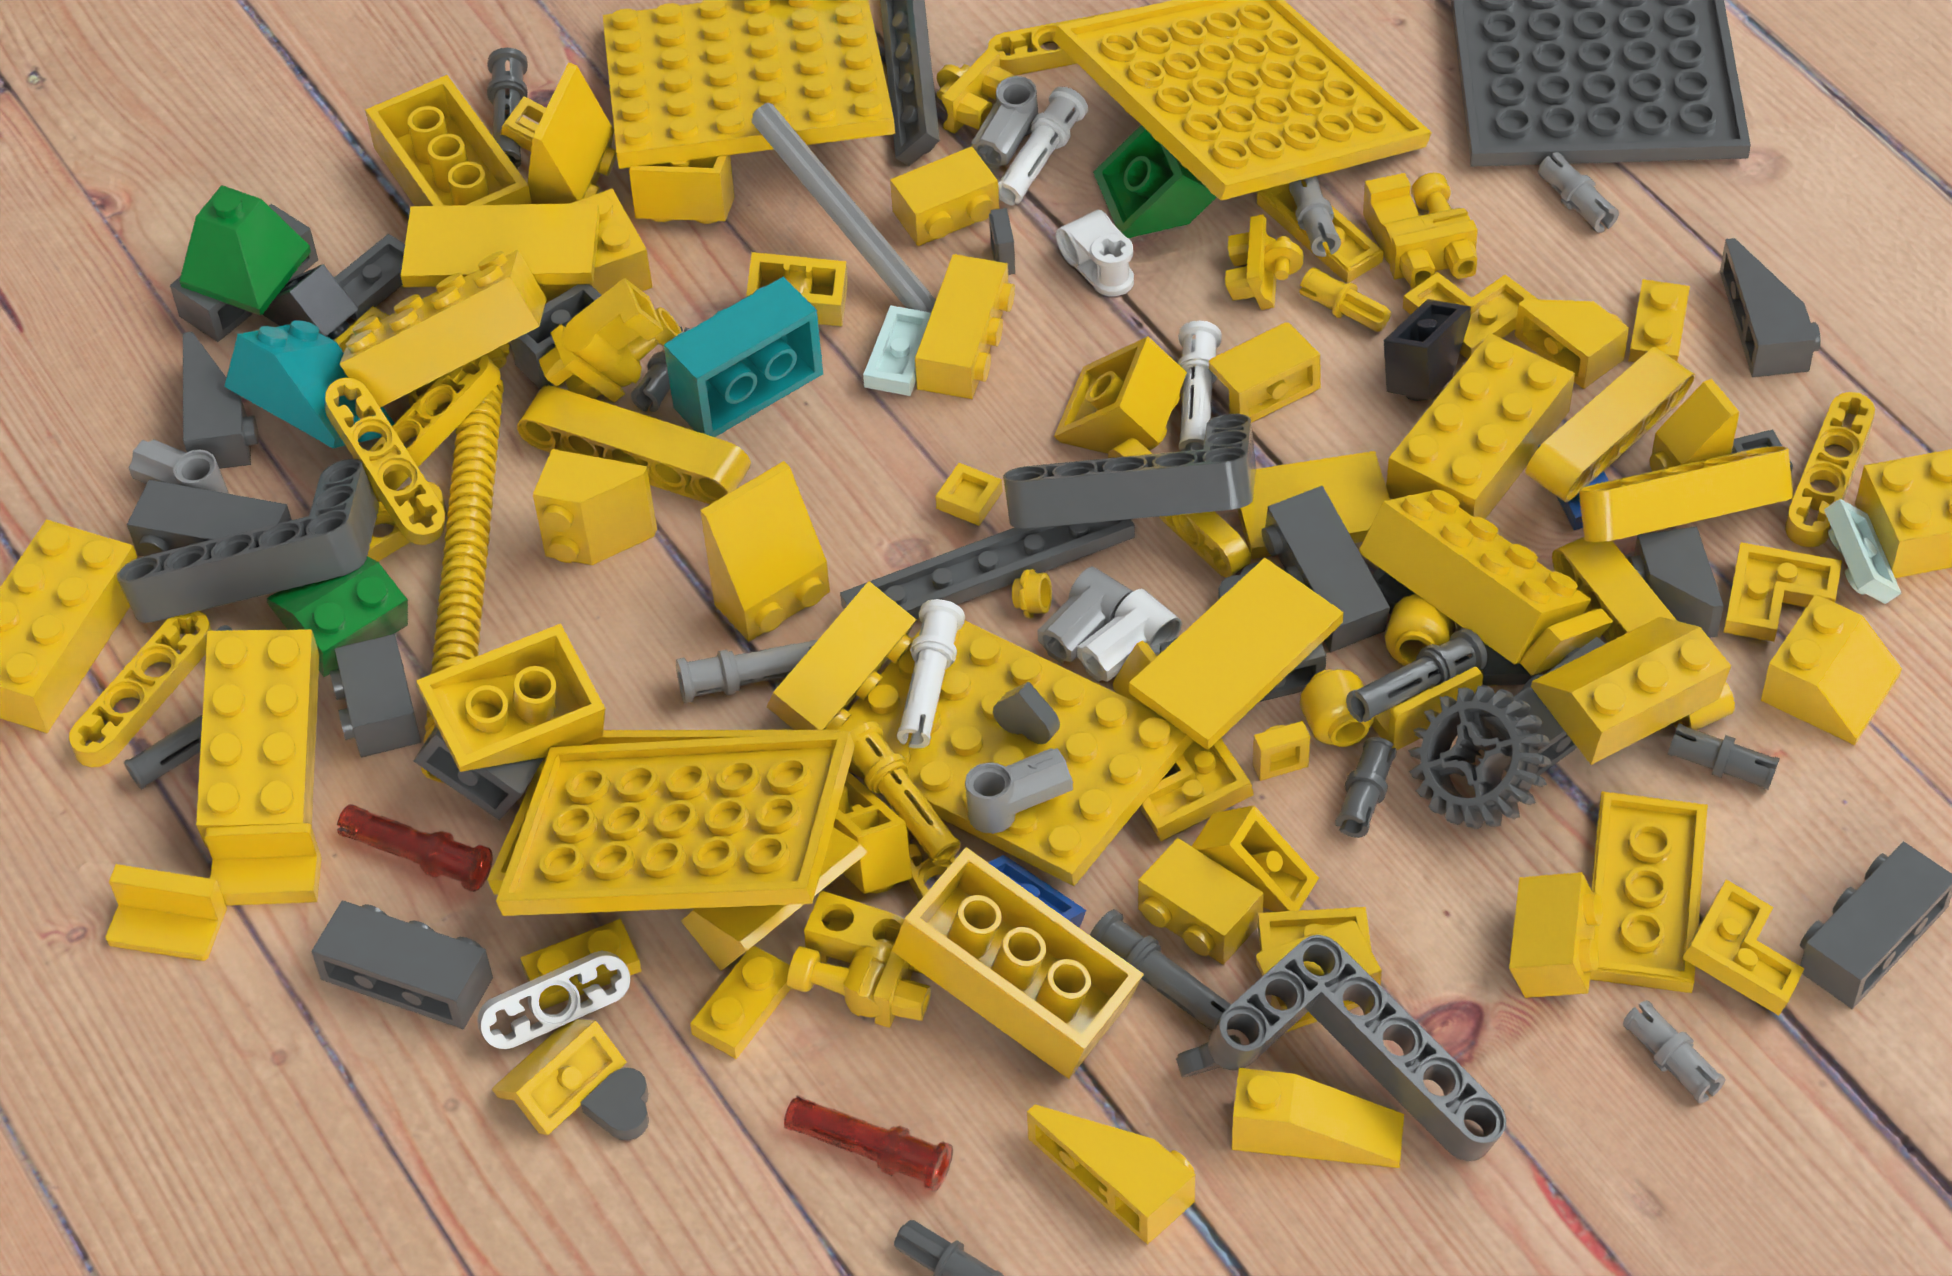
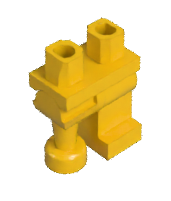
M1433 172L1422 175L1413 183L1412 187L1405 173L1367 180L1364 184L1363 216L1378 246L1384 250L1383 256L1390 264V271L1394 280L1405 278L1412 289L1434 275L1435 271L1449 268L1452 276L1457 279L1472 277L1476 274L1477 226L1474 220H1470L1469 212L1465 208L1452 209L1447 202L1451 195L1450 186L1445 176L1440 173ZM1410 189L1416 205L1420 209L1429 211V214L1419 216L1418 210L1410 195Z
M623 278L574 316L567 323L566 327L561 324L550 332L556 347L539 359V363L546 379L555 386H559L566 381L571 392L593 399L603 394L611 401L616 402L625 395L622 387L632 382L636 384L640 379L642 370L640 360L658 344L664 347L665 343L682 333V331L668 311L662 307L655 310L650 297Z
M820 891L804 928L805 947L799 946L796 949L790 963L787 976L788 988L808 992L816 984L844 995L845 1002L853 1014L858 1017L860 1015L870 1018L875 1017V1024L891 1028L895 1016L922 1021L931 997L930 986L910 980L913 971L921 972L892 952L904 921L902 917L860 902ZM829 957L849 962L850 966L846 968L825 963H827Z

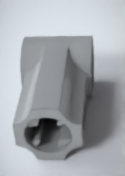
M1022 76L1008 77L997 86L996 103L971 143V146L987 167L998 169L1001 165H1008L1023 137L1032 133L1031 123L1038 114L1036 86L1030 79Z
M154 439L149 442L142 440L133 450L129 471L135 480L147 484L148 480H155L228 494L214 455L208 451L192 450L186 453Z
M1093 566L1085 569L1074 582L1069 593V599L1037 630L1038 641L1053 659L1060 663L1064 661L1072 662L1077 657V646L1113 620L1118 606L1133 591Z
M1050 748L1006 767L998 763H983L972 768L966 775L965 780L970 824L976 830L983 833L994 834L1002 832L1015 821L1016 813L1072 791V777L1067 768L1066 760L1058 748Z

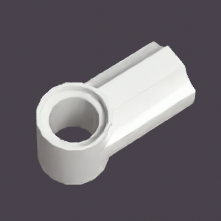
M1137 589L1121 602L1113 620L1077 646V657L1091 677L1098 682L1101 680L1108 682L1118 674L1136 643L1143 640L1145 643L1147 642L1155 655L1160 654L1161 643L1177 638L1182 626L1181 619L1146 590Z

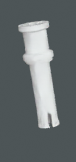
M1068 87L1055 88L1049 97L1050 104L1045 112L1037 114L1031 123L1032 134L1022 147L1005 175L998 182L999 199L1008 205L1016 203L1018 205L1021 202L1029 186L1040 173L1052 152L1066 145L1071 137L1070 129L1075 122L1082 120L1088 112V105L1085 99L1075 90Z
M1200 320L1186 323L1180 328L1178 335L1179 343L1183 347L1182 357L1178 360V364L1187 372L1183 382L1179 442V450L1181 451L1201 450L1204 448L1206 424L1211 419L1212 383L1216 381L1217 377L1209 370V360L1216 356V348L1220 346L1222 334L1215 324Z
M934 599L922 604L919 611V619L922 622L920 633L913 640L910 649L915 666L901 725L897 732V739L904 745L907 742L909 733H912L909 743L911 748H925L929 745L945 669L954 663L957 656L954 641L957 631L964 624L965 614L958 605L946 600Z

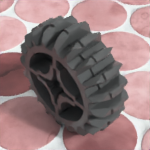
M1486 685L1478 686L1476 693L1466 687L1458 688L1457 701L1449 696L1440 697L1442 712L1438 713L1431 709L1424 711L1427 720L1431 723L1428 729H1414L1415 735L1423 739L1421 747H1414L1408 750L1411 757L1421 760V764L1409 771L1413 778L1424 780L1416 792L1422 798L1431 799L1429 804L1431 811L1440 815L1446 813V820L1456 825L1462 824L1465 821L1467 827L1479 829L1485 821L1491 827L1501 826L1503 814L1511 819L1520 818L1517 803L1520 801L1527 805L1535 804V799L1529 792L1531 786L1543 787L1547 785L1545 779L1537 775L1538 767H1547L1552 764L1549 757L1539 754V750L1551 743L1547 736L1536 733L1543 725L1541 718L1533 714L1528 715L1531 707L1526 701L1521 699L1514 701L1511 692L1500 689L1494 693L1493 688ZM1497 717L1507 728L1511 739L1504 741L1499 738H1493L1491 730L1485 728L1483 718ZM1458 735L1456 744L1451 748L1454 739ZM1481 748L1488 750L1484 752L1483 759L1478 758L1481 762L1478 766L1471 764L1475 763L1476 755L1482 756L1479 753ZM1510 764L1509 770L1502 780L1503 771ZM1456 773L1466 776L1468 785L1473 786L1475 789L1476 797L1464 798L1454 787L1450 775Z

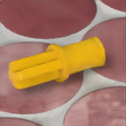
M1315 267L1309 269L1301 281L1300 295L1326 306L1332 310L1333 316L1337 318L1345 315L1376 332H1381L1391 317V311L1386 306L1357 292L1358 287L1352 282L1345 284Z

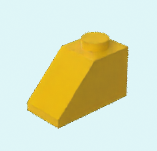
M1524 299L1518 304L1515 337L1544 359L1574 372V382L1581 388L1585 389L1624 360L1629 327L1618 316L1607 312L1594 301Z
M1712 378L1702 382L1655 432L1652 454L1649 459L1652 471L1732 453L1740 411Z
M1254 805L1213 813L1192 845L1199 852L1264 893L1263 907L1273 912L1299 911L1319 879L1314 871Z

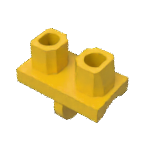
M988 48L971 66L964 64L959 68L958 66L948 64L937 73L936 79L940 87L937 91V96L944 104L948 114L947 119L943 123L945 130L955 134L964 124L978 130L981 128L992 109V102L987 100L989 97L996 100L998 84L1008 77L1015 76L1000 68L999 52Z
M1264 214L1250 217L1249 232L1228 236L1227 248L1234 267L1246 264L1247 266L1226 270L1225 285L1233 301L1255 297L1261 310L1275 308L1276 279L1285 280L1290 274L1296 273L1301 269L1304 258L1303 250L1297 244L1291 242L1287 236H1281L1277 238V241L1266 233V218Z

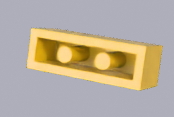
M957 254L952 255L915 356L917 390L973 399L979 381L986 382L991 365L990 348L991 346L998 347L1003 331V319L1001 318L1003 311L1010 312L1014 302L1015 285L1008 283V263Z
M868 581L775 689L767 704V708L794 730H838L851 716L845 709L853 699L858 696L864 701L875 686L880 683L883 677L877 671L889 658L896 664L912 645L914 639L908 634L917 619Z

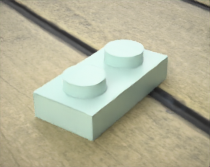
M890 305L863 374L864 388L911 396L916 382L915 356L930 318V312Z
M1838 499L1825 508L1824 511L1831 525V529L1828 531L1830 540L1845 558L1848 569L1845 570V575L1852 588L1861 595L1867 594L1884 604L1902 594L1868 514L1842 499Z

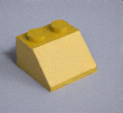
M1148 336L1085 365L1081 370L1054 437L1060 443L1107 454L1129 438L1138 440L1148 450H1152L1166 436L1167 429L1165 427L1172 409L1181 398L1180 389L1187 372Z
M551 450L533 492L545 557L555 558L564 563L576 562L594 565L655 536L657 524L647 466L561 450Z
M1815 594L1770 661L1761 701L1852 745H1856L1899 678L1902 668L1863 615Z

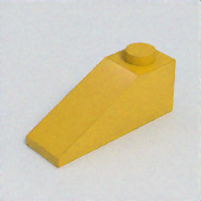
M848 772L833 827L860 843L868 853L842 874L864 894L869 892H885L890 890L894 884L912 879L906 822Z
M1246 1068L1238 1069L1233 1111L1232 1150L1400 1168L1404 1125L1403 1113L1297 1074Z
M1036 1104L1027 1111L1028 1139L1147 1245L1195 1202V1171L1190 1162L1178 1151L1172 1150L1169 1152L1153 1138Z

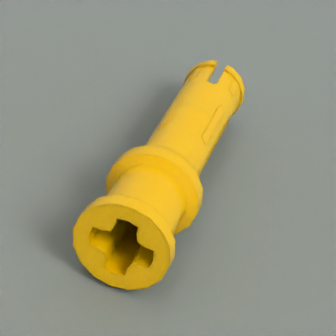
M874 721L859 725L850 732L855 746L851 759H853L865 775L864 783L866 787L874 793H882L897 815L906 822V827L928 854L934 865L947 862L959 851L960 841L953 836L931 804L908 777L907 761L901 754L893 753L882 738L883 731L880 725Z

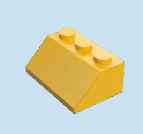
M1658 617L1533 680L1531 688L1586 760L1592 765L1718 700L1731 669V664L1701 627Z
M834 827L815 895L868 853L860 843ZM804 904L693 908L694 910L684 917L681 922L720 971H722Z

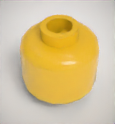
M1417 594L1403 597L1394 606L1385 632L1386 648L1393 659L1406 666L1416 661V657L1422 648L1432 644L1440 646L1450 641V637L1456 629L1455 622Z
M1328 669L1315 674L1300 695L1299 705L1314 737L1327 745L1347 747L1358 743L1367 735L1374 721V717H1372L1367 722H1358L1347 708L1346 698L1348 693L1364 687L1360 677L1349 670Z

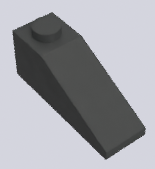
M1735 238L1726 239L1720 274L1752 377L1809 372L1813 352L1819 351L1821 339L1818 324L1810 322L1805 303Z
M186 332L183 333V442L186 451L205 450L214 455L219 469L251 465V445L258 444L259 442L255 416L246 415L241 396L224 387L226 376L194 333Z

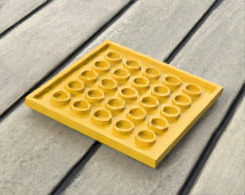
M703 0L701 3L685 5L666 3L657 8L637 11L633 9H620L613 14L602 15L619 169L630 168L631 166H647L773 150V147L753 125L751 120L754 111L765 103H771L775 106L806 145L895 134L894 116L869 0Z
M1171 0L1057 25L1053 41L1069 55L1072 61L1076 62L1155 140L1160 142L1178 159L1182 166L1187 168L1221 201L1425 148L1432 133L1285 0Z

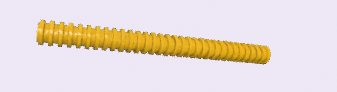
M501 379L494 390L456 428L454 461L452 463L453 472L451 474L452 483L448 500V520L446 522L447 531L443 548L442 580L439 586L438 617L434 634V655L430 675L479 655L478 645L480 643L479 633L481 631L482 607L484 604L486 559L488 557L492 498L494 496L493 487L495 484L494 475L496 473L500 416L502 414L501 405L503 403L502 394L504 392V384ZM428 708L426 711L427 720L425 723L424 743L436 726ZM421 767L422 773L427 778L433 781L444 783L436 776H434L433 774H431L430 772Z

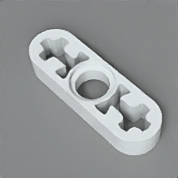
M607 951L594 952L489 999L479 1011L477 1019L478 1028L485 1040L493 1047L499 1049L514 1048L618 1001L629 988L630 972L626 964L615 954ZM604 964L609 971L617 969L618 974L610 978L611 988L603 990L599 984H594L582 989L589 999L580 1003L579 992L569 980L570 977L578 974V980L585 984L597 977L595 968L599 965ZM552 985H560L566 988L569 994V1002L566 1008L558 1014L544 1013L539 1006L541 993ZM528 996L529 1008L539 1022L530 1026V1020L525 1015L511 1023L512 1032L508 1035H503L499 1029L490 1031L489 1026L497 1022L495 1015L497 1011L504 1009L509 1016L525 1011L519 1000Z

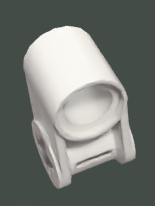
M1097 209L1056 230L1057 244L1063 257L1091 283L1097 292L1112 297L1126 294L1131 290L1134 285V273L1129 267V261L1133 257V244L1111 222L1105 212Z

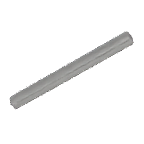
M765 103L757 108L752 114L751 120L753 125L902 304L908 309L931 313L936 299L775 106L771 103Z

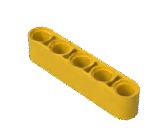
M1651 348L1545 440L1530 459L1525 474L1564 502H1569L1579 494L1580 488L1588 486L1683 399L1695 379V374L1658 348Z
M550 385L543 386L517 423L519 435L531 446L547 452L555 449L647 466L651 486L707 504H712L737 489L751 466L750 458L745 451L731 442Z
M1785 446L1750 449L1582 487L1579 489L1584 540L1588 542L1617 540L1792 499L1793 487L1789 449Z
M1581 537L1553 550L1552 564L1555 572H1560L1572 578L1578 585L1577 590L1591 599L1585 613L1602 608L1614 621L1602 634L1608 642L1658 617L1677 621L1612 540L1588 542L1584 540V537ZM1725 682L1718 700L1674 722L1673 725L1677 728L1678 724L1681 723L1691 729L1699 730L1733 714L1735 701L1727 682Z

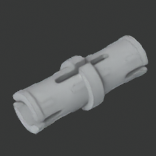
M1559 152L1552 154V158L1557 164L1547 156L1540 164L1538 173L1561 195V202L1570 210L1574 208L1588 221L1596 232L1601 233L1605 231V227L1600 221L1608 229L1611 228L1618 219L1619 211L1594 187L1596 185L1589 176L1581 175Z
M1317 177L1306 178L1307 187L1302 186L1301 180L1291 182L1289 190L1297 206L1296 218L1300 228L1307 232L1312 252L1317 256L1325 257L1326 252L1322 243L1327 242L1331 255L1334 254L1341 246V239L1332 222L1334 218L1332 206L1328 200L1323 198Z
M1646 1000L1639 1004V1008L1643 1011L1642 1013L1634 1007L1625 1017L1623 1026L1630 1030L1654 1055V1064L1661 1071L1669 1070L1694 1096L1698 1103H1704L1709 1100V1096L1705 1093L1706 1091L1713 1097L1724 1085L1725 1077L1719 1074L1693 1048L1694 1040L1686 1032L1678 1033L1656 1011L1650 1001Z

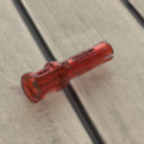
M349 804L342 810L337 822V826H340L337 829V833L340 836L360 841L384 852L411 860L419 864L426 875L435 878L443 875L461 882L465 890L476 892L483 886L492 867L493 853L487 846L477 845L476 847H471L455 841L453 835L446 831H435L432 834L423 832L412 826L369 812L354 804Z
M796 1095V1098L791 1100L784 1118L785 1129L805 1134L819 1141L877 1162V1167L881 1169V1172L890 1176L898 1172L924 1182L925 1189L936 1192L941 1187L951 1165L953 1146L949 1143L942 1141L935 1145L911 1136L910 1130L900 1125L897 1127L893 1126L888 1130L849 1114L817 1104L800 1095Z

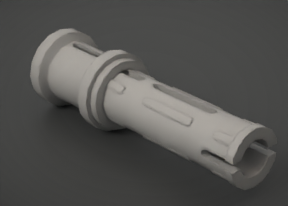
M818 639L734 655L732 651L721 650L718 651L716 657L687 662L685 658L676 659V672L682 700L684 703L693 702L695 696L724 691L726 695L735 694V691H739L742 685L787 677Z

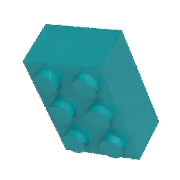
M784 277L757 289L750 296L727 309L718 311L713 317L686 332L678 334L664 344L673 408L695 431L712 437L722 434L823 375L817 310Z

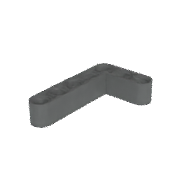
M1227 414L1212 418L1206 424L1204 448L1201 450L1032 465L1009 470L1003 475L1009 523L1014 528L1027 529L1224 511L1245 507L1253 501L1256 472L1251 419L1243 414Z
M358 459L342 460L327 467L320 475L309 516L140 557L127 563L117 573V579L136 619L139 622L148 623L341 577L354 572L365 563L379 510V502L362 462Z
M1313 935L1302 940L1225 1010L1209 1036L1208 1049L1214 1062L1224 1069L1234 1071L1251 1065L1309 1012L1457 1159L1464 1161L1480 1159L1486 1155L1505 1131L1507 1120L1504 1110L1499 1103L1330 937ZM1304 962L1316 963L1324 971V975L1312 974L1306 969ZM1266 995H1273L1282 999L1287 1006V1010H1279L1272 1007L1266 1000ZM1343 1001L1355 1002L1361 1007L1364 1015L1352 1014L1346 1009ZM1227 1030L1241 1031L1248 1038L1249 1045L1237 1044L1231 1040ZM1383 1040L1397 1043L1403 1050L1404 1055L1398 1056L1389 1052L1384 1046ZM1423 1080H1431L1437 1083L1443 1090L1444 1096H1437L1429 1092ZM1464 1120H1471L1477 1123L1483 1130L1484 1137L1475 1136L1469 1132Z

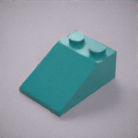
M300 320L292 321L290 325L279 327L263 326L257 331L237 334L224 387L331 448L346 446L325 412V397L329 385L338 379L348 378L340 366L344 352L337 342L319 333L320 329L316 325ZM345 395L340 396L339 406L346 405L354 415L355 424L360 420L356 414V399L349 401ZM382 406L380 409L384 413L385 417L387 418L391 426H393L395 424L394 421ZM366 432L360 436L358 442L381 438L382 435L377 432Z

